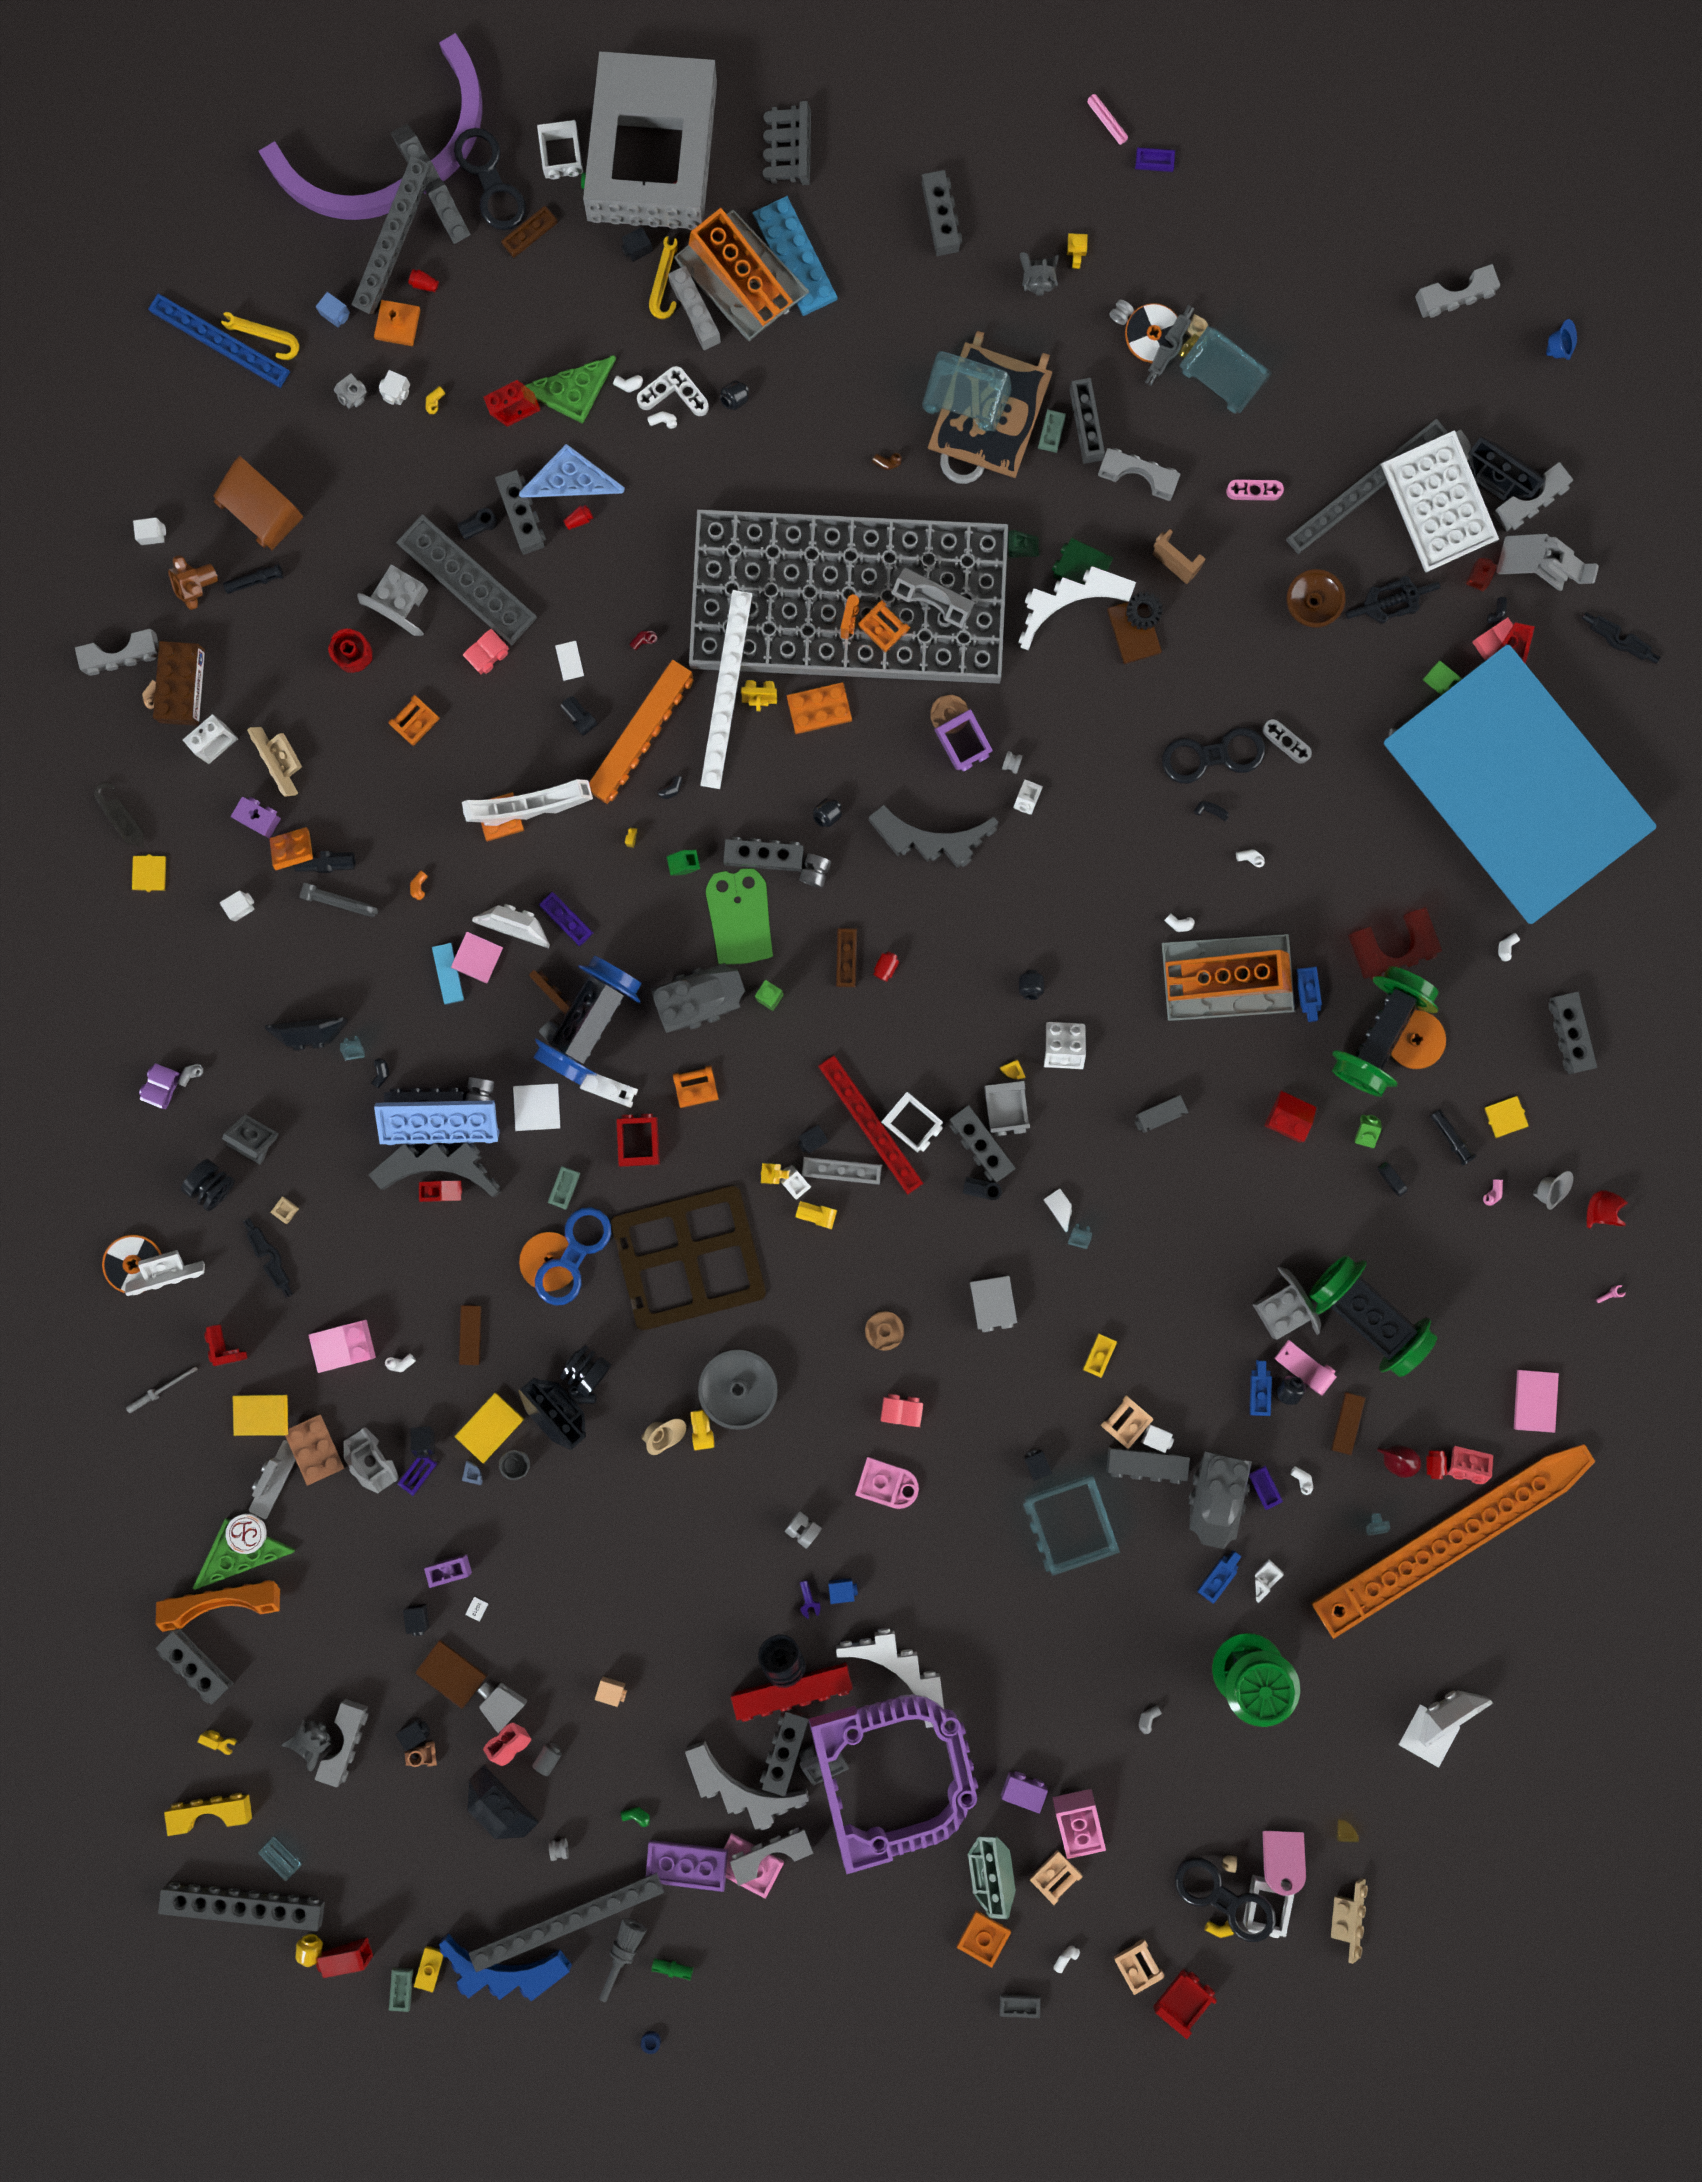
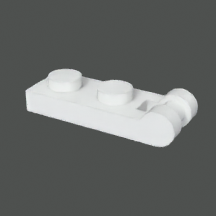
M598 1074L597 1076L587 1075L580 1089L630 1108L633 1104V1096L638 1091V1089ZM622 1090L627 1092L624 1099L620 1098Z

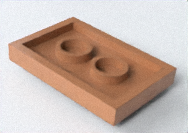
M321 1414L288 1429V1435L285 1436L307 1486L344 1469Z

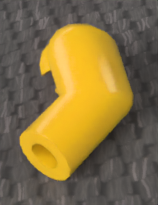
M1208 1921L1205 1926V1931L1219 1938L1234 1934L1228 1921L1225 1922L1224 1926H1218Z

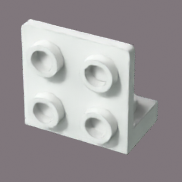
M1047 1022L1044 1067L1083 1069L1086 1057L1085 1024Z

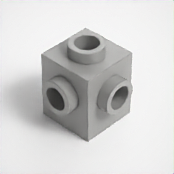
M352 373L337 383L334 388L338 400L349 409L353 406L357 408L365 401L366 388L360 380L357 381Z

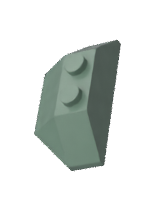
M979 1836L968 1853L973 1894L987 1911L989 1918L1008 1919L1016 1891L1010 1850L996 1836Z

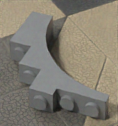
M706 1741L686 1747L685 1754L701 1798L705 1796L707 1798L714 1797L720 1791L728 1814L732 1812L738 1814L744 1811L745 1807L748 1808L755 1830L759 1828L765 1830L771 1827L775 1819L774 1814L782 1815L792 1807L801 1808L809 1801L807 1788L786 1793L784 1797L745 1786L720 1767L712 1756Z

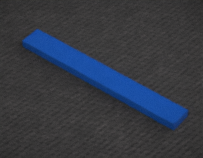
M159 293L148 308L154 315L281 388L290 373L285 367Z

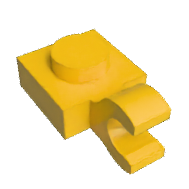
M1068 233L1067 255L1073 256V269H1080L1081 256H1086L1088 234Z
M762 1163L761 1183L779 1184L780 1178L789 1179V1171L780 1170V1164Z
M206 1730L200 1735L198 1743L214 1750L219 1749L224 1754L230 1755L233 1750L228 1749L227 1744L235 1745L237 1740L234 1738L224 1740L218 1732Z

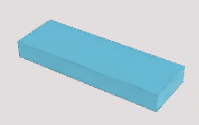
M452 943L432 947L444 1004L464 1001L459 973L451 968L455 959Z

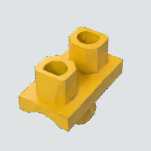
M747 680L745 686L742 687V703L756 706V711H761V706L777 704V688H775L773 681H766L763 688H756L754 680Z

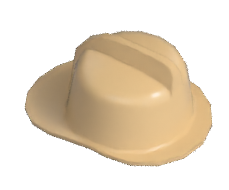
M672 1419L666 1423L654 1422L650 1424L645 1433L642 1434V1439L646 1442L648 1453L658 1455L678 1443L685 1435L686 1424L681 1419Z

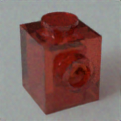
M1479 558L1473 565L1466 585L1484 591L1489 586L1498 565L1488 558Z

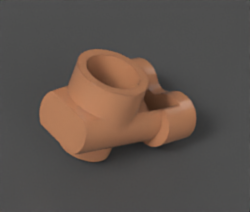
M434 1741L426 1742L424 1746L404 1751L406 1766L418 1767L427 1764L430 1767L437 1765ZM413 1753H418L419 1757L417 1759H413L411 1755Z

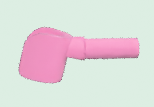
M1621 1285L1612 1286L1610 1292L1597 1298L1596 1301L1600 1303L1612 1297H1623L1626 1293H1617V1289L1622 1287Z

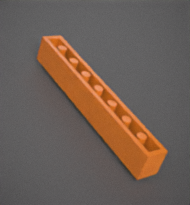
M672 659L589 782L592 795L606 804L616 798L618 794L617 789L620 785L626 783L629 778L627 774L631 768L635 769L640 761L638 758L642 752H647L651 745L649 743L650 740L661 731L660 725L663 721H667L672 714L671 709L674 705L680 703L683 698L681 694L685 688L689 689L694 679H692L693 674L690 670Z

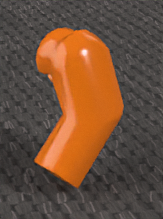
M421 870L410 883V894L417 900H421L425 896V893L421 890V884L428 877Z

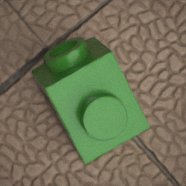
M1361 1115V1124L1355 1137V1143L1374 1148L1382 1129L1381 1120L1373 1115Z

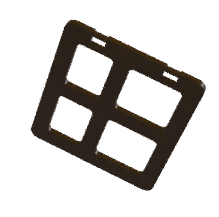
M735 1186L618 1215L611 1221L634 1318L640 1330H648L760 1301L766 1296V1289L741 1192ZM728 1202L735 1231L694 1242L691 1237L686 1213ZM671 1217L678 1239V1246L640 1257L636 1256L629 1228L642 1223ZM626 1237L629 1248L623 1250L620 1238ZM739 1246L750 1288L712 1299L707 1298L697 1257L721 1249ZM679 1260L682 1261L693 1298L692 1304L655 1314L650 1313L640 1272L648 1268ZM641 1296L644 1307L638 1309L635 1297Z

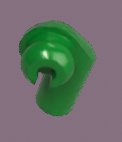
M640 1807L621 1811L623 1821L634 1819L641 1827H646L650 1823L648 1813Z

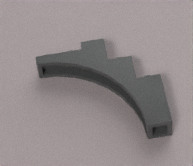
M408 124L390 133L407 163H409L412 155L434 166L426 155L416 134ZM434 167L425 193L452 242L456 244L471 234L454 204L445 183L441 180Z
M884 805L869 816V822L897 856L901 853L904 856L912 849L911 845H914L928 862L931 859L932 861L938 859L942 855L941 851L943 850L956 868L959 866L965 867L972 861L971 857L973 855L969 848L975 849L982 843L981 839L986 835L988 837L993 835L997 831L996 827L998 826V821L992 817L982 825L967 831L952 834L932 833L906 824L894 816Z
M465 1142L450 1156L448 1155L450 1151L443 1144L434 1143L420 1156H418L419 1151L412 1144L410 1146L403 1144L369 1174L381 1190H386L397 1181L413 1174L426 1171H445L470 1179L481 1186L491 1197H496L501 1193L498 1189L500 1185L494 1178L489 1179L485 1174L487 1173L485 1167L481 1163L476 1164L482 1157L479 1155L481 1151L474 1143L470 1145Z

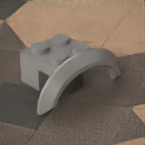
M390 565L371 597L361 593L357 594L361 605L368 606L386 616L414 636L424 635L418 627L405 619L413 605L419 607L429 591L420 581Z
M1278 1266L1279 1272L1290 1285L1273 1295L1269 1294L1253 1304L1271 1337L1277 1340L1310 1320L1317 1335L1320 1334L1321 1321L1307 1294L1288 1269Z

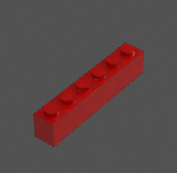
M846 1662L805 1673L798 1683L787 1688L767 1683L733 1692L731 1700L736 1720L742 1719V1722L752 1720L753 1716L761 1714L764 1717L773 1714L775 1710H790L792 1706L797 1704L806 1706L811 1704L812 1700L819 1699V1701H825L830 1699L831 1695H847L850 1693V1690H853V1685Z

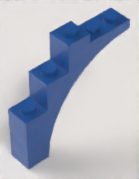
M450 1934L443 1937L439 1943L442 1955L448 1957L452 1962L453 1970L457 1974L460 1973L456 1982L457 1988L468 1999L488 1984L491 1994L497 1996L499 2000L517 1986H520L519 1989L522 1995L532 2001L569 1973L572 1966L561 1949H559L550 1956L533 1963L522 1965L495 1964L475 1972L469 1952L462 1948Z

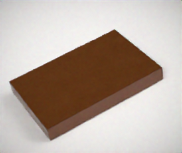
M1129 602L1107 609L1124 664L1162 653L1154 626L1151 629L1148 627L1147 630H1143V628L1139 630L1137 626L1133 627L1131 625V621L1128 622L1126 608ZM1141 604L1137 607L1138 615L1143 618L1150 616L1147 604Z
M441 1640L438 1641L415 1672V1674L461 1709L464 1708L487 1677L485 1673Z

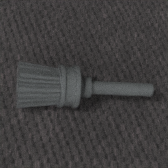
M628 1918L622 1919L617 1939L614 1941L613 1948L609 1952L613 1958V1967L599 1997L601 2001H607L620 1968H623L625 1964L633 1962V1957L637 1953L636 1948L647 1931V1928L642 1923Z

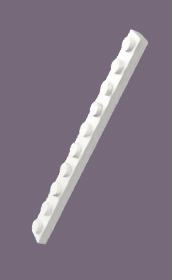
M732 591L701 786L716 789L721 787L752 593Z

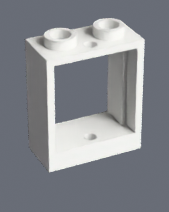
M576 121L537 125L545 178L558 179L561 176L575 177L582 174L583 166ZM573 138L576 163L549 166L546 141Z
M213 714L183 739L192 752L208 764L238 740L227 725Z
M908 1092L905 1093L881 1122L917 1153L919 1150L924 1152L930 1144L929 1138L932 1135L936 1137L943 1129L940 1126L943 1122ZM908 1102H911L935 1123L918 1145L891 1124Z
M1252 1875L1249 1893L1258 1894L1259 1890L1275 1893L1268 1886L1265 1877ZM1281 1881L1282 1889L1288 1891L1291 1884ZM1294 1894L1285 1896L1280 1927L1274 1926L1273 1932L1269 1935L1270 1937H1286ZM1247 1902L1243 1919L1246 1929L1251 1933L1260 1932L1266 1927V1924L1253 1921L1256 1908L1255 1902Z

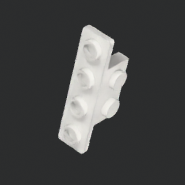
M178 1250L138 1262V1266L143 1278L126 1283L125 1293L126 1296L138 1295L146 1290L159 1289L170 1283L176 1284L187 1278L199 1277L201 1274H204V1261L184 1266Z

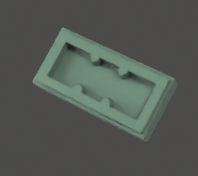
M1047 409L1038 449L1057 453L1066 417L1065 413Z
M561 1166L548 1203L567 1210L580 1172Z
M393 1967L389 2011L409 2012L413 1969Z

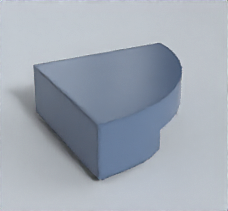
M466 1461L462 1481L482 1485L483 1478L480 1469L473 1462Z

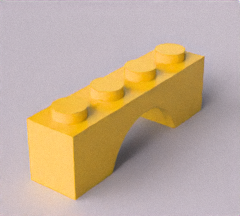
M242 1793L232 1794L229 1798L216 1796L210 1798V1801L204 1802L203 1799H196L191 1801L190 1804L184 1805L183 1802L171 1804V1807L164 1812L167 1836L188 1833L194 1827L196 1818L202 1814H214L220 1817L227 1827L247 1824L252 1819L249 1794L242 1795Z

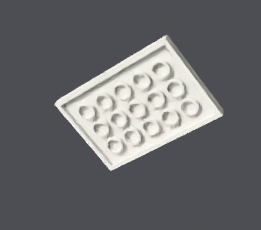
M1455 430L1381 464L1425 573L1499 540Z

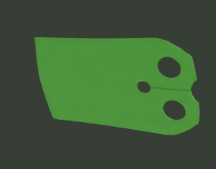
M740 869L735 874L728 873L727 871L713 874L706 888V897L714 932L718 964H743L773 957L765 880L755 869ZM748 876L752 877L755 881V885L750 889L745 888L742 884L743 879ZM725 880L728 883V890L726 892H719L717 890L716 884L718 881ZM736 896L741 898L740 903L734 902Z

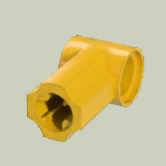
M800 1201L796 1217L832 1229L837 1210Z
M704 1410L692 1411L691 1421L694 1450L714 1448V1437L710 1429L708 1415Z

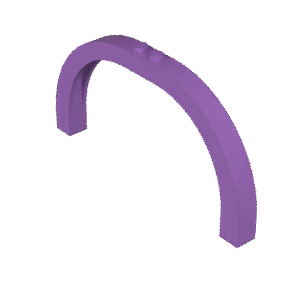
M456 33L439 42L444 56L459 79L462 94V109L457 128L446 147L431 160L442 181L448 179L460 167L454 154L455 141L458 136L467 129L480 128L482 118V95L479 80L471 58ZM477 137L469 138L462 146V154L465 159L469 155ZM275 141L259 150L261 157L274 178L293 199L312 211L332 218L360 220L388 214L402 180L400 179L382 190L365 195L333 194L311 185L299 176L290 166Z

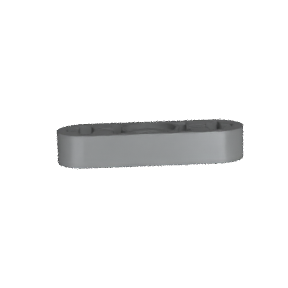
M1272 719L1263 726L1264 736L1294 761L1305 763L1310 759L1312 755L1310 747L1279 721ZM1268 725L1270 727L1273 725L1276 726L1275 731L1277 733H1275L1274 731L1272 733H1269L1268 730L1270 728L1268 727ZM1281 731L1284 732L1277 740L1276 737L1278 736V734ZM1285 736L1292 739V745L1289 747L1282 744V738ZM1296 743L1298 744L1296 749L1299 751L1305 750L1306 753L1304 755L1306 757L1300 758L1298 756L1299 752L1296 749L1293 752L1291 751Z

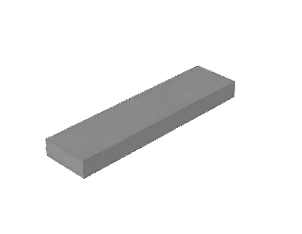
M804 1157L802 1177L880 1185L882 1165Z

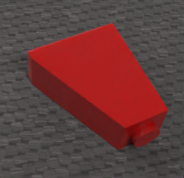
M368 1937L323 1951L322 1955L317 1958L318 1963L316 1964L318 1971L322 1973V1977L327 1978L365 1970L373 1957Z

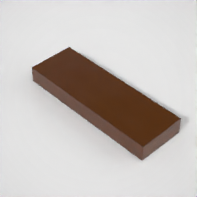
M544 206L501 240V243L511 256L515 258L555 226L558 220Z
M838 928L836 987L856 988L857 929Z
M461 1305L459 1365H480L482 1306Z
M1345 1392L1331 1450L1352 1455L1365 1397Z

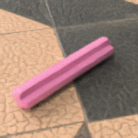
M1096 94L1090 96L1087 103L1120 145L1126 142L1128 135Z

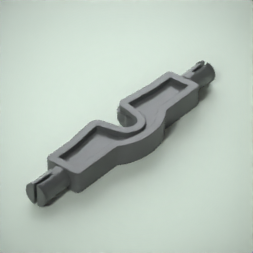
M1187 305L1183 315L1180 314L1177 317L1173 326L1165 335V339L1172 344V348H1167L1163 345L1158 348L1154 360L1148 369L1150 374L1145 380V383L1149 386H1152L1156 377L1162 375L1169 360L1179 353L1183 343L1182 337L1191 323L1189 318L1194 311V308H1191L1190 305Z

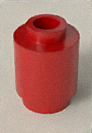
M888 951L886 954L882 953L874 968L875 972L873 975L887 982L889 978H892L899 964V961L896 960L898 956Z
M1428 1451L1426 1466L1427 1475H1431V1479H1443V1475H1447V1456H1445V1451Z

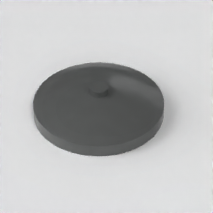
M739 1349L726 1351L714 1357L704 1368L698 1385L699 1400L708 1417L722 1427L736 1430L747 1429L762 1422L772 1411L778 1392L775 1373L767 1361L754 1352Z

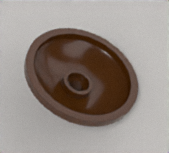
M1312 569L1299 574L1290 584L1286 597L1287 606L1293 618L1302 625L1312 628H1320L1333 623L1342 613L1346 599L1344 588L1338 578L1320 569ZM1310 600H1315L1316 605H1312Z

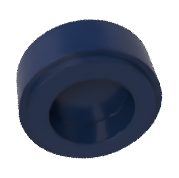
M654 2031L646 2032L642 2036L640 2043L642 2050L647 2054L656 2053L661 2045L659 2034Z

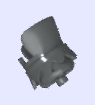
M1020 253L1019 257L1024 270L1022 286H1024L1025 291L1029 290L1037 296H1043L1044 292H1050L1055 285L1058 286L1055 268L1059 255H1055L1047 260H1030L1027 253Z
M302 1720L296 1734L281 1746L290 1748L301 1755L308 1762L307 1769L313 1771L319 1755L331 1745L329 1742L332 1738L329 1737L325 1729L326 1726L322 1722L317 1724L314 1721L305 1722Z

